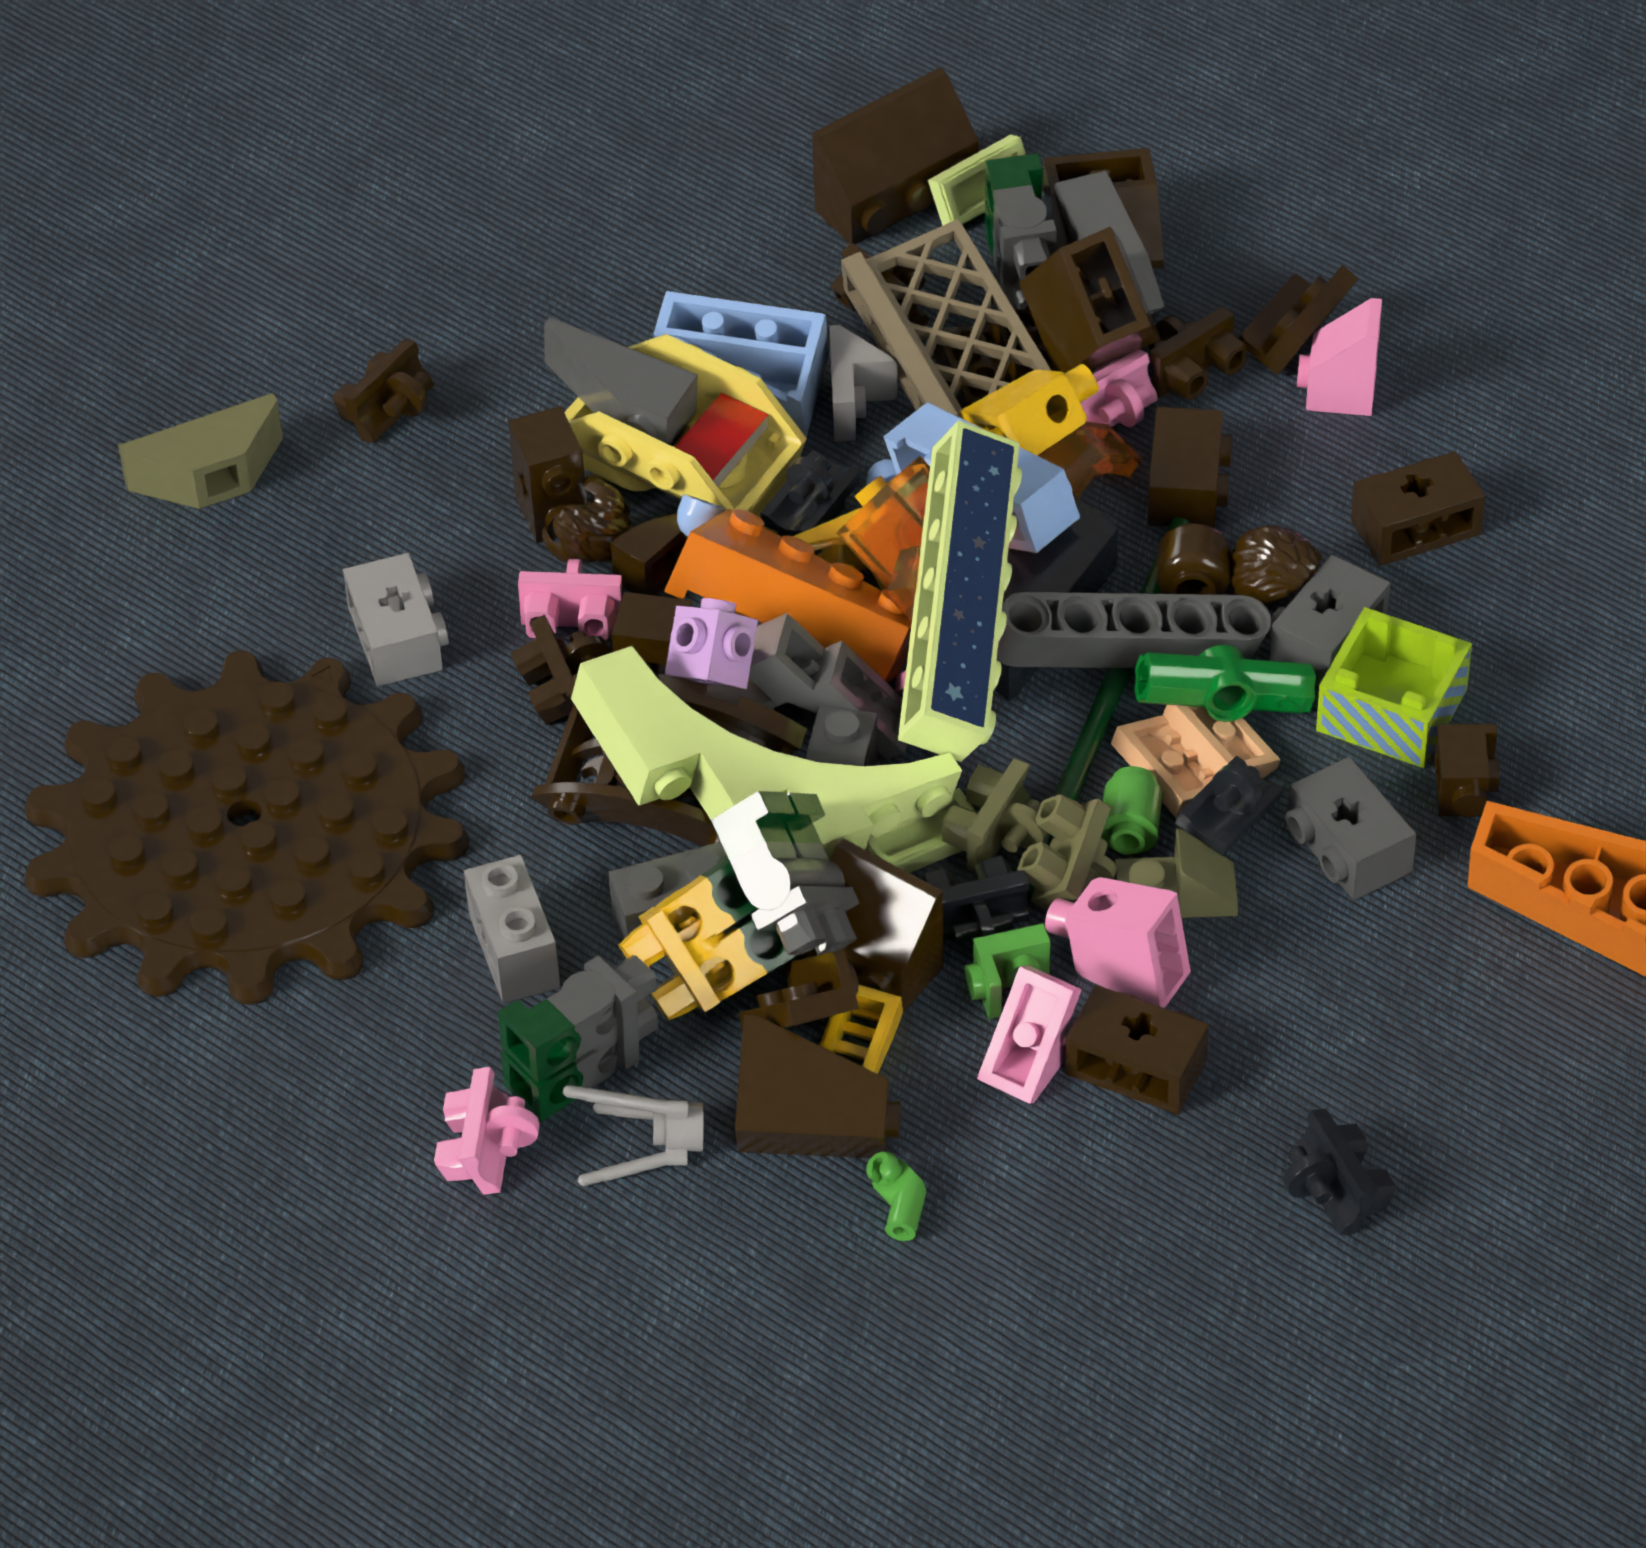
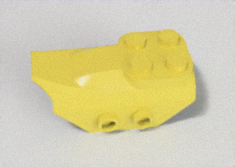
M668 334L629 346L628 348L698 374L697 412L673 447L602 412L593 413L579 397L564 412L583 451L585 470L628 490L646 491L657 488L682 499L683 494L716 504L726 510H746L759 518L762 510L787 481V468L794 460L801 457V452L807 439L761 378L751 374L742 367L729 364L704 352L693 344H687ZM720 393H723L769 416L768 429L719 487H717L695 457L675 448V446ZM767 528V529H769L770 531H772L773 533H775V534L778 535L777 531H774V530H772V529H770V528Z

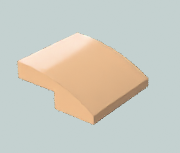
M1166 705L1161 716L1117 726L1111 745L1130 766L1145 768L1156 776L1163 792L1162 803L1175 818L1213 779V776L1235 756L1244 760L1247 766L1255 767L1259 771L1261 779L1276 770L1280 762V758L1243 718L1230 722L1218 721L1209 716L1205 707Z

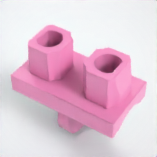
M1138 349L1120 359L1117 358L1103 364L1094 370L1093 375L1097 381L1099 392L1081 402L1087 415V421L1071 433L1072 440L1083 444L1119 422L1124 426L1132 427L1143 420L1144 408L1158 400L1157 393L1148 376L1149 358L1146 352Z
M571 558L568 560L566 573L520 571L518 590L521 625H525L526 634L529 638H536L529 622L545 614L554 634H556L557 626L578 627V631L584 632L586 636L595 635L607 640L614 627L622 601V575L583 574L582 560Z
M491 1067L473 1069L470 1088L446 1093L443 1107L445 1122L453 1133L462 1132V1137L437 1142L434 1157L435 1165L447 1181L472 1179L483 1195L499 1193L501 1191L506 1156L513 1157L517 1154L518 1147H525L535 1142L540 1126L538 1117L525 1109L524 1099L517 1096L511 1097L501 1092L493 1082L495 1073Z

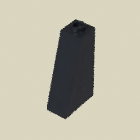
M1079 498L1075 500L1080 518L1039 552L1034 553L1008 548L1007 563H1010L1012 566V574L1003 594V604L1006 598L1020 592L1097 593L1117 567L1118 527L1104 513L1096 512ZM1001 663V675L994 690L1010 701L1019 694L1039 667H1013Z

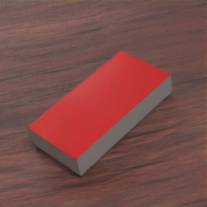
M720 393L675 448L695 457L716 486L719 487L768 429L769 415L726 394Z

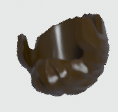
M588 474L583 482L584 489L594 494L593 503L585 505L568 504L555 514L553 528L555 535L560 541H555L546 525L542 529L545 545L557 559L568 564L570 558L581 559L582 564L609 561L612 559L610 542L630 530V509L623 496L616 488L605 483L599 476Z
M1274 524L1270 526L1263 525L1248 530L1244 535H1241L1236 543V548L1233 549L1230 556L1232 577L1230 583L1235 590V595L1250 596L1267 604L1287 597L1290 593L1302 587L1305 581L1309 580L1310 575L1319 568L1321 556L1319 551L1306 538L1302 537L1300 533Z

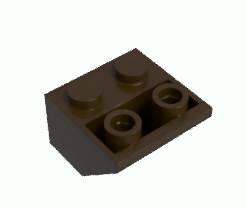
M1149 148L1043 158V202L1047 208V220H1054L1057 230L1056 251L1071 244L1054 189L1055 183L1107 171L1148 253L1152 268L1164 267L1158 187Z
M1111 227L1058 249L1019 282L1054 371H1061L1065 374L1080 364H1084L1089 370H1092L1161 340L1123 244Z

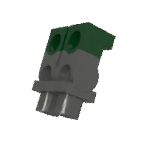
M1038 153L985 160V236L1000 287L1010 304L1016 305L1017 310H1030L1019 282L1056 252L1057 230L1054 220H1047V208L1042 201V165Z
M757 791L711 819L746 897L752 905L759 908V910L751 914L757 930L777 931L787 955H800L814 948L817 954L821 955L840 950L854 942L857 938L845 912L860 904L853 887H845L843 872L836 863L828 859L813 825L814 822L826 816L817 794H786V792Z
M598 955L584 964L585 971L575 973L565 980L562 990L532 1008L527 1009L519 1000H516L498 1011L500 1043L503 1048L501 1056L504 1086L514 1096L524 1099L525 1107L538 1117L540 1122L576 1100L568 1098L563 1094L565 1086L594 1088L609 1078L616 1071L618 1064L627 1070L640 1061L639 1040L658 1029V1015L653 1006L645 999L646 996L657 990L654 972L636 955L630 956L613 968Z

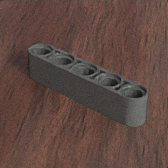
M1020 592L1006 598L1002 605V611L1006 613L1007 621L1003 635L998 641L997 661L1013 667L1136 668L1140 654L1151 652L1199 656L1206 649L1216 645L1234 646L1242 652L1244 659L1252 660L1271 627V616L1262 602L1244 595Z

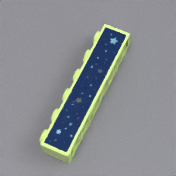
M958 420L932 447L898 740L939 755L951 753L955 760L962 762L980 744L984 745L988 742L996 723V713L991 710L993 691L1001 675V663L997 661L998 641L1003 635L1007 621V615L1002 611L1003 594L1012 574V566L1010 563H1007L1009 543L1015 534L1017 517L1012 514L1014 496L1022 479V469L1017 467L1019 442Z

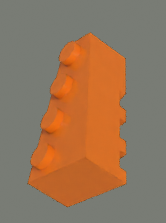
M727 509L690 531L664 592L684 599L687 590L705 598L736 603L735 614L757 619L762 624L788 613L824 648L843 641L886 683L900 674L908 657L914 606L912 600L907 596L890 589L882 591L864 582V576L857 569L844 563L834 562L831 564L813 554L814 549L807 542L793 536L781 537L763 527L764 521L746 510Z
M1486 801L1470 851L1467 887L1646 977V841Z

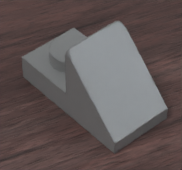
M829 325L834 442L856 441V418H866V401H885L897 398V363L891 356L843 326Z

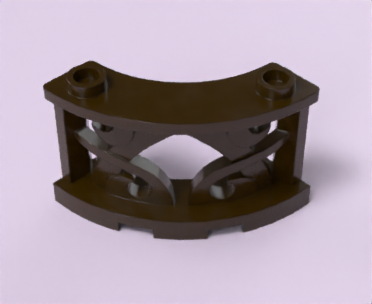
M659 674L658 679L691 709L728 732L772 751L791 756L794 751L801 749L807 728L790 718L740 696L737 706L732 705L726 701L706 696L707 684ZM573 675L566 694L569 698L572 696L577 675ZM575 704L573 705L545 784L535 786L531 796L532 799L548 808V814L552 818L570 825L593 821L638 825L666 832L701 846L721 842L712 821L691 788H688L674 799H657L638 806ZM601 754L604 755V756L595 757V758H593V759H591V760L588 761V758H590V757H594V756L601 755ZM592 775L597 776L593 783L580 782L582 777L584 780ZM693 800L694 806L686 804V802Z

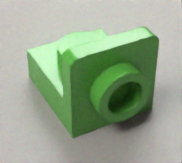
M1044 923L973 939V964L965 966L966 981L972 1000L982 999L989 1020L1001 1017L1002 989L1013 986L1020 966L1029 965L1050 974V940Z

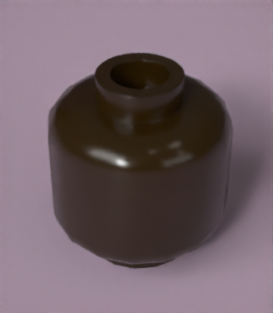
M1197 523L1180 525L1168 531L1161 539L1157 553V581L1163 594L1223 595L1229 587L1231 578V550L1227 538L1219 530Z

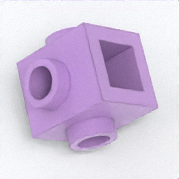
M702 598L700 608L676 606L665 675L712 686L747 689L758 620L735 614L736 603L724 600Z

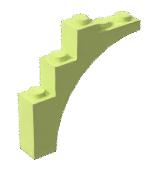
M632 646L580 663L571 700L638 806L657 799H674L688 788H691L711 820L757 791L786 792V794H817L826 816L814 822L813 825L829 860L836 845L843 838L866 849L871 833L875 836L883 835L894 829L901 822L920 815L932 817L942 812L951 803L962 769L951 753L904 764L854 766L820 763L772 751L728 732L691 709L654 675Z

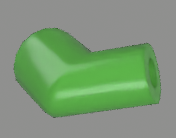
M879 1152L869 1160L866 1166V1174L872 1181L874 1189L891 1206L885 1231L891 1238L899 1241H910L916 1236L926 1197L925 1184L905 1161L897 1159L891 1152Z

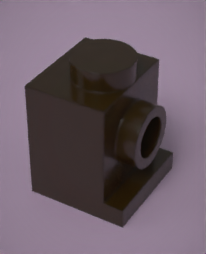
M1438 724L1434 755L1438 816H1482L1486 801H1488V792H1498L1499 761L1498 757H1495L1497 724Z

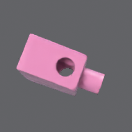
M1099 877L1089 883L1075 903L1057 898L1052 902L1047 911L1045 919L1046 930L1049 933L1069 939L1075 971L1081 977L1116 992H1127L1139 1000L1165 1008L1191 972L1176 892Z

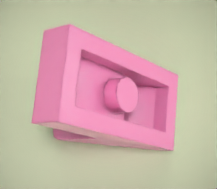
M1029 965L1020 966L977 1079L1029 1104L1034 1103L1066 1059V1037L1064 1035L1082 989Z

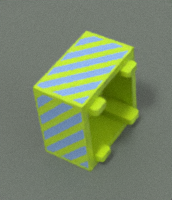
M1364 607L1319 685L1316 731L1424 768L1435 749L1438 724H1449L1467 691L1472 643Z

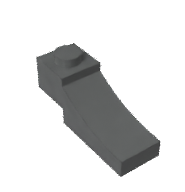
M788 613L757 626L749 679L778 706L788 702L816 714L819 705L877 713L878 753L886 760L905 753L907 743L898 740L903 698L843 641L824 648Z

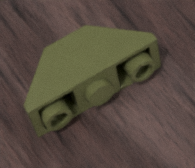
M274 393L118 445L126 487L131 492L198 509L251 492L283 439L277 398Z

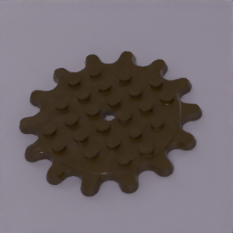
M239 650L226 657L221 669L220 679L213 686L198 691L180 689L161 673L146 674L139 680L134 693L136 706L141 712L135 720L118 727L103 726L89 720L74 723L69 728L64 743L65 751L70 758L85 768V772L78 779L70 783L41 785L30 792L25 804V815L28 821L36 826L53 828L60 831L65 836V840L59 847L34 857L29 862L24 875V883L27 890L35 896L49 897L59 894H72L80 897L85 902L86 906L69 922L64 935L65 948L70 954L76 957L88 958L117 944H129L137 947L143 954V961L137 974L139 988L144 993L157 997L168 995L174 992L184 978L192 971L199 968H213L225 974L228 979L230 995L235 1001L249 1005L261 1003L273 991L274 975L277 969L288 961L297 959L308 960L317 965L321 972L331 979H349L358 974L363 967L364 956L356 943V937L365 925L375 921H388L404 928H417L430 921L434 914L433 902L422 888L411 882L410 878L415 868L422 863L433 860H455L463 856L470 846L469 835L458 821L438 817L427 811L428 803L433 797L455 789L463 782L465 778L464 765L456 754L449 750L415 752L403 746L407 735L421 724L423 718L421 707L411 695L401 692L394 693L370 705H358L347 701L345 694L351 683L349 671L335 658L327 657L316 661L303 677L293 682H272L264 678L262 665L252 653ZM252 810L256 811V815L259 818L258 821L250 822L244 827L236 826L229 821H234L243 815H250Z

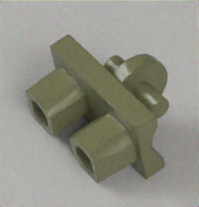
M1013 758L1005 772L978 765L969 779L966 788V801L982 808L979 812H975L959 805H952L943 818L942 841L967 852V870L975 872L974 867L982 860L995 857L1002 846L1009 852H1016L1019 847L1028 848L1030 845L1043 842L1048 832L1037 826L1035 821L1041 803L1030 799V795L1023 785V781L1030 771V764Z
M1061 794L1044 799L1041 802L1035 821L1037 826L1053 835L1050 847L1043 842L1030 845L1023 853L1017 871L1024 870L1028 881L1035 886L1031 902L1044 910L1049 908L1057 898L1071 901L1077 900L1089 883L1096 878L1102 877L1114 880L1117 866L1110 858L1105 856L1108 843L1101 839L1111 809L1109 805L1098 798L1079 804Z

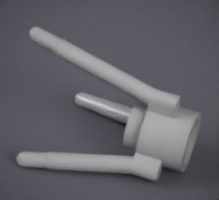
M567 1085L563 1089V1094L568 1098L594 1102L593 1110L597 1114L653 1120V1146H665V1152L581 1174L578 1177V1183L581 1186L606 1182L666 1165H687V1152H703V1102L666 1101Z

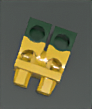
M727 854L719 859L716 865L692 882L665 898L657 906L638 916L642 925L634 929L618 945L626 959L636 955L648 967L659 959L665 958L675 975L658 985L657 990L651 993L650 996L667 1020L684 1015L695 1008L707 1012L719 1004L721 1000L733 995L797 956L787 955L777 931L757 930L751 914L759 910V908L752 905L746 897ZM748 915L747 917H745L744 919H742L741 921H739L738 923H736V924L733 925L732 927L728 928L729 926H731L732 924H734L735 922H737L738 920H740V919L743 918L744 916Z

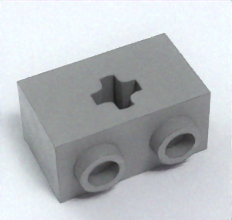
M409 553L343 569L348 608L376 686L443 670L440 647L449 644L445 622L441 612L431 614L429 606L434 605L428 576L426 572L416 574Z
M517 855L464 870L469 916L502 1003L560 988L556 942L522 856Z

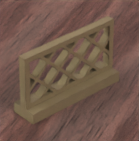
M959 219L865 260L860 251L841 260L844 290L878 348L896 361L897 380L916 411L928 402L960 418L958 412L962 408L956 397L961 384L989 391V395L1009 384V382L1003 380L1010 362L1031 367L1033 370L1051 371ZM955 240L962 252L957 266L930 260L935 248ZM968 263H969L970 267L972 268V270L966 269ZM897 265L915 270L908 288L887 283L881 272ZM925 272L951 279L945 297L918 291ZM961 281L982 286L985 289L986 295L982 306L954 300ZM896 299L903 300L901 306ZM912 303L939 310L933 328L910 323L907 316ZM992 303L997 310L991 309ZM949 312L976 319L969 338L942 331ZM985 322L1008 327L1011 335L1006 347L979 340ZM921 340L927 341L926 346L923 345ZM936 344L964 350L957 369L934 363L931 357ZM1017 344L1019 345L1022 351L1015 350ZM973 353L1001 360L994 379L966 372ZM945 380L952 382L950 388Z

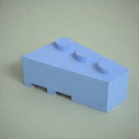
M666 291L654 330V338L668 334L687 344H693L704 352L729 364L742 367L751 374L761 378L801 432L807 437L830 353L826 314Z
M927 402L883 436L905 498L922 485L928 487L932 447L958 420L970 425L973 424ZM1019 447L1017 467L1022 469V479L1013 501L1012 514L1017 517L1015 534L1009 543V548L1037 553L1078 520L1080 515L1065 470Z

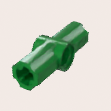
M1230 645L1213 646L1206 649L1199 656L1147 652L1146 654H1140L1135 668L1134 691L1138 703L1205 707L1209 716L1222 722L1236 721L1244 718L1251 711L1295 714L1310 713L1315 700L1316 675L1312 664L1244 659L1242 652Z

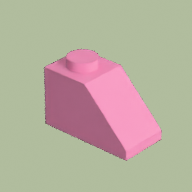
M1371 298L1313 333L1311 355L1300 354L1297 387L1307 388L1306 410L1372 416L1382 299Z

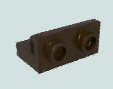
M1343 265L1329 281H1326L1319 275L1310 284L1299 274H1293L1244 330L1239 339L1246 345L1247 351L1278 376L1313 333L1334 311L1359 278Z
M842 949L785 963L784 971L789 988L757 995L759 1008L739 1012L738 1015L743 1031L744 1014L757 1015L785 1028L857 1010L859 1006L856 998L858 993L856 972L847 961L846 954Z

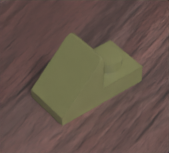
M1176 829L1175 857L1115 859L1117 866L1115 880L1176 892L1181 918L1238 916L1234 862L1225 856H1221L1182 829Z

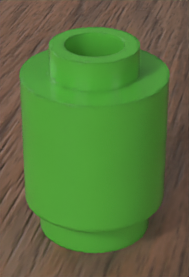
M1137 766L1124 767L1116 771L1105 785L1103 802L1109 805L1111 809L1101 839L1105 840L1108 843V847L1122 854L1142 853L1151 849L1157 842L1163 792L1156 776L1152 772Z

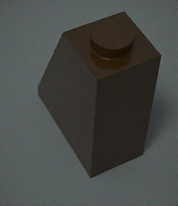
M744 1014L735 1122L738 1152L871 1158L879 1152L887 1151L888 1138H899L901 1101H890L887 1078L757 1015Z

